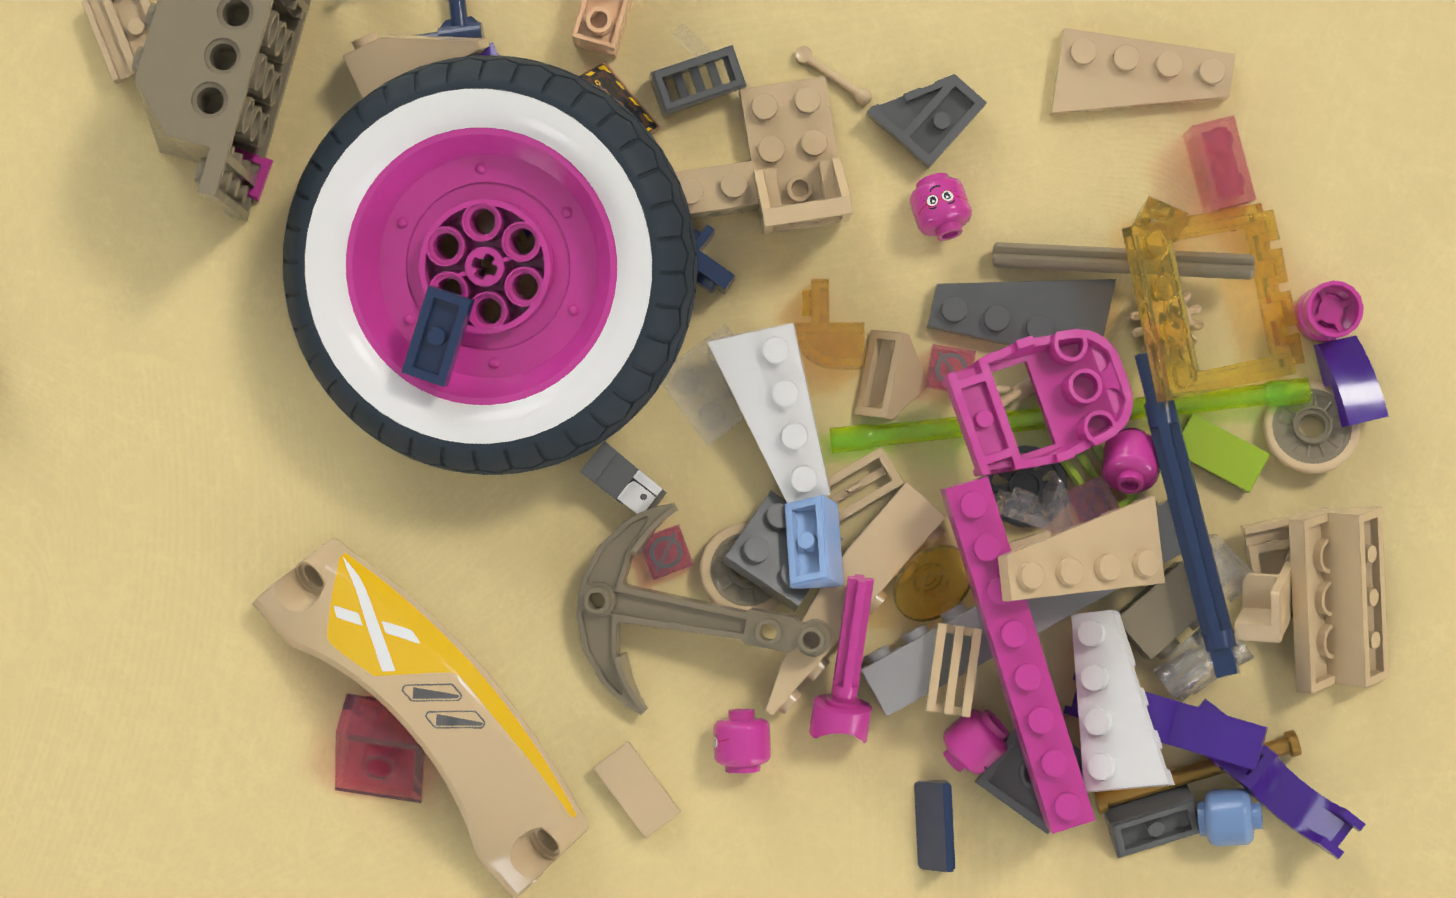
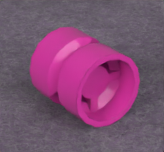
M1332 280L1308 290L1299 298L1295 305L1294 320L1297 329L1304 337L1313 342L1324 343L1339 339L1355 330L1363 318L1364 306L1360 294L1354 287L1342 281Z

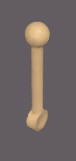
M801 46L796 49L795 59L799 64L811 65L854 95L858 104L867 105L871 101L872 95L868 89L857 88L812 56V51L809 47Z

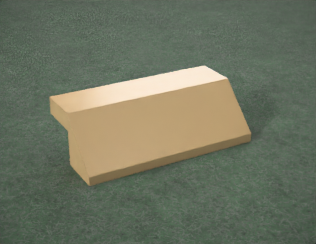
M1371 506L1312 511L1289 519L1296 692L1312 694L1333 684L1367 688L1389 678L1382 507Z

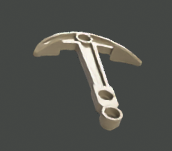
M675 503L656 506L638 513L623 522L598 546L582 577L578 593L577 620L584 653L600 682L625 706L640 715L648 707L634 681L628 653H620L621 622L740 639L746 645L790 652L798 648L803 654L811 657L822 655L829 649L833 641V632L830 626L820 619H811L803 623L797 615L754 607L749 610H743L630 585L627 582V577L634 555L642 553L656 529L668 517L678 511ZM594 592L601 593L604 596L605 604L602 608L596 607L592 603L591 597ZM769 623L776 628L777 634L775 638L768 639L763 635L762 627L764 624ZM813 631L819 635V646L812 647L806 643L805 635L807 632Z

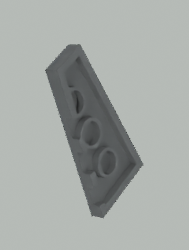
M1116 279L937 284L927 328L1008 346L1016 340L1033 335V338L1054 335L1057 331L1071 329L1090 330L1104 337Z

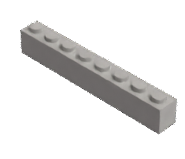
M1168 500L1160 503L1156 501L1163 564L1181 554ZM1117 589L1027 599L1037 633ZM962 602L940 615L944 621L942 622L943 624L982 629L977 666L992 659L976 604L967 609ZM924 623L902 635L905 643L890 651L888 646L884 645L864 656L867 664L861 667V673L884 715L889 716L927 695L937 626L928 630ZM946 633L939 687L947 684L954 638V634ZM963 636L958 677L966 673L971 636Z

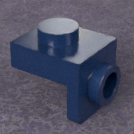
M708 224L702 232L695 228L697 249L696 284L711 294L716 289L725 294L735 281V275L703 253V250L715 235V229Z

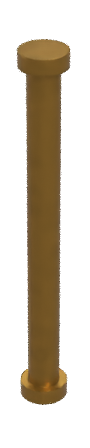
M1294 730L1284 732V737L1264 743L1279 757L1290 754L1291 757H1296L1302 754L1301 746ZM1208 759L1170 770L1175 785L1092 792L1098 813L1103 814L1109 812L1108 807L1225 772Z

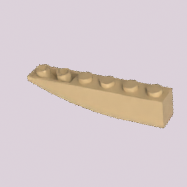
M905 482L842 554L844 585L819 588L801 621L804 623L811 619H820L826 622L833 632L832 644L826 652L815 657L803 654L798 648L785 653L765 706V710L773 716L778 709L785 714L801 696V693L796 690L807 676L814 681L830 663L825 655L839 642L848 576L860 574L864 575L865 578L874 579L869 612L872 615L887 598L888 595L882 590L894 577L900 582L915 566L917 562L911 557L923 544L929 549L944 533L945 529L940 523L946 516L909 483ZM810 631L806 633L805 641L809 646L816 647L820 644V637L817 633Z

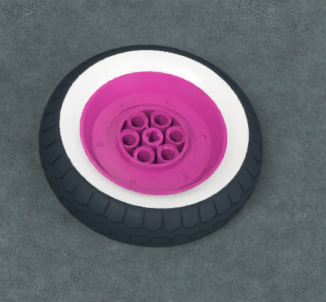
M472 55L433 62L387 81L358 101L329 130L305 167L290 205L283 242V283L293 331L310 369L328 396L356 425L380 443L424 464L466 474L504 475L550 467L581 455L618 432L648 403L673 366L690 324L696 294L697 249L687 199L671 163L651 133L625 106L598 86L565 69L527 58L501 55ZM485 209L491 211L495 217V227L489 234L483 233L477 224L479 214ZM524 229L529 230L535 238V246L528 254L522 253L516 244L518 234ZM448 234L456 237L459 243L458 253L451 259L444 255L441 247L442 240ZM494 257L495 260L492 264L498 267L497 272L485 276L484 272L487 268L481 266L482 260ZM526 274L532 275L538 283L537 293L531 299L522 295L519 288L520 280ZM453 278L460 283L462 296L474 299L475 301L449 384L446 387H442L401 372L428 286L444 289L446 283ZM490 298L496 300L501 307V316L495 323L488 321L483 313L484 304Z

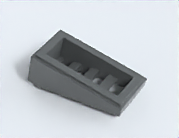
M733 45L653 71L649 75L663 117L747 87ZM723 60L730 80L729 83L722 84L715 62ZM706 66L713 88L708 90L705 88L699 68ZM687 72L690 73L696 90V94L690 96L682 74ZM673 78L680 98L672 101L666 84V80Z

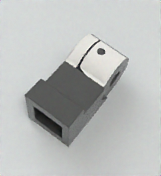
M605 441L580 471L622 505L625 504L636 514L656 507L667 494Z

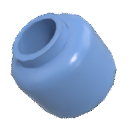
M1244 788L1209 790L1206 793L1205 800L1198 801L1200 836H1207L1208 841L1213 846L1249 845L1254 839V830L1263 829L1261 802L1252 803L1251 794Z

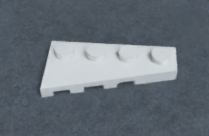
M794 322L708 340L707 343L786 502L791 503L820 495H830V486Z
M1105 610L1071 614L1082 771L1086 791L1098 792L1175 785L1170 770L1166 769L1160 750L1163 747L1158 731L1154 730L1147 710L1149 703L1144 688H1141L1134 669L1136 663L1119 611Z

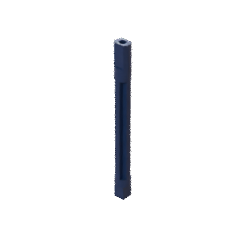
M1154 350L1135 356L1146 399L1144 408L1206 653H1210L1216 678L1239 674L1240 670L1234 650L1237 644L1174 397L1169 395L1159 353Z

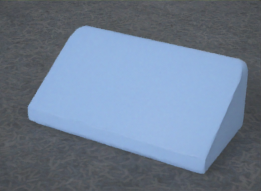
M820 495L784 504L790 588H830L844 585L837 503L825 495Z

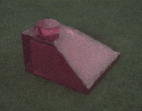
M347 693L336 729L335 790L422 803L425 751L400 721L375 697Z

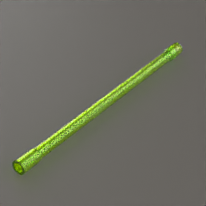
M1307 377L1275 380L1258 385L1169 394L1170 397H1174L1178 415L1258 406L1278 407L1311 402V388ZM1145 397L1133 398V407L1129 420L1147 418L1144 408L1146 403ZM1040 408L1005 411L1012 432L1047 429ZM957 417L829 428L832 454L870 450L879 446L964 438Z

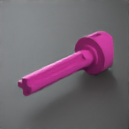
M855 574V576H848L831 693L814 697L809 733L815 739L828 734L843 733L855 736L862 740L863 743L867 742L872 706L863 699L857 698L874 579L865 578L864 575Z

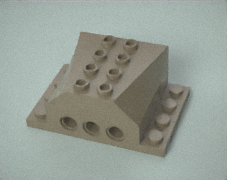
M157 0V3L152 2L147 10L145 28L149 29L144 47L139 46L135 52L132 71L136 73L134 79L159 152L198 163L194 178L195 184L199 185L197 192L230 217L248 221L253 199L247 197L248 188L253 189V186L255 187L257 175L261 167L259 164L242 159V154L234 152L235 147L260 155L259 158H266L311 0Z

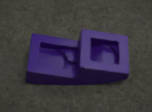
M1356 335L1313 345L1323 385L1325 387L1332 386L1342 428L1389 417L1374 369Z

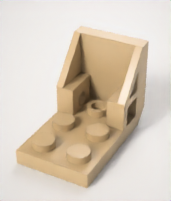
M820 76L740 89L750 161H753L759 202L758 211L763 235L849 221L853 214L852 201L841 157L838 158L826 77Z

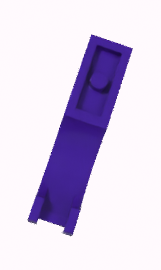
M1076 688L1072 705H1065L1063 713L1079 718ZM1145 692L1149 703L1147 710L1154 730L1158 731L1161 743L1257 770L1268 727Z
M1206 698L1198 706L1199 708L1226 715ZM1263 745L1257 770L1205 756L1247 789L1259 803L1261 802V805L1279 820L1336 859L1343 855L1344 851L1338 846L1351 829L1354 828L1359 832L1366 825L1349 810L1338 806L1308 786L1289 770L1280 760L1279 756L1266 745Z

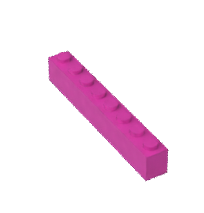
M981 476L940 489L1045 827L1054 834L1095 821L1027 599L1002 601L998 556L1010 552L1011 548L988 476Z

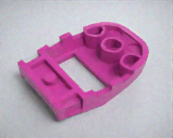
M1071 329L1057 331L1054 335L1033 338V335L1016 340L1007 347L979 358L973 365L957 373L953 371L947 374L941 381L949 394L975 469L973 470L974 477L1037 468L1074 458L1075 455L1116 436L1127 424L1133 407L1131 387L1119 354L1106 338L1090 330ZM1024 363L1053 445L1020 455L992 372Z

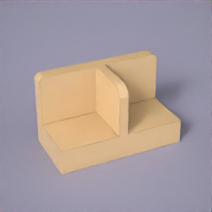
M1285 561L1279 575L1249 573L1244 577L1242 581L1243 608L1235 622V640L1281 642L1293 616L1291 563L1289 561Z

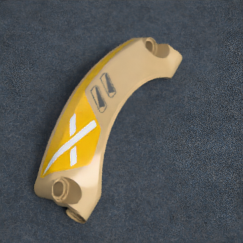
M333 538L328 540L299 562L295 568L269 586L252 603L289 646L325 661L352 678L381 702L409 731L433 762L452 793L466 823L477 859L512 898H517L543 874V871L587 832L589 828L587 818L578 807L554 763L523 717L492 677L469 651L424 607L386 575L350 550L342 541Z

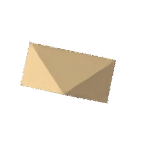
M871 329L855 414L893 420L929 385L909 334Z

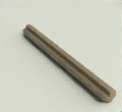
M1005 242L995 243L992 253L993 266L998 268L1244 280L1252 279L1255 271V258L1252 254Z

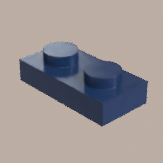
M428 286L401 373L442 387L448 386L475 300L435 286Z

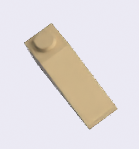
M372 32L351 42L355 50L342 56L362 98H364L379 86L405 72L441 60L471 56L490 47L487 38L388 35L378 38L376 32Z

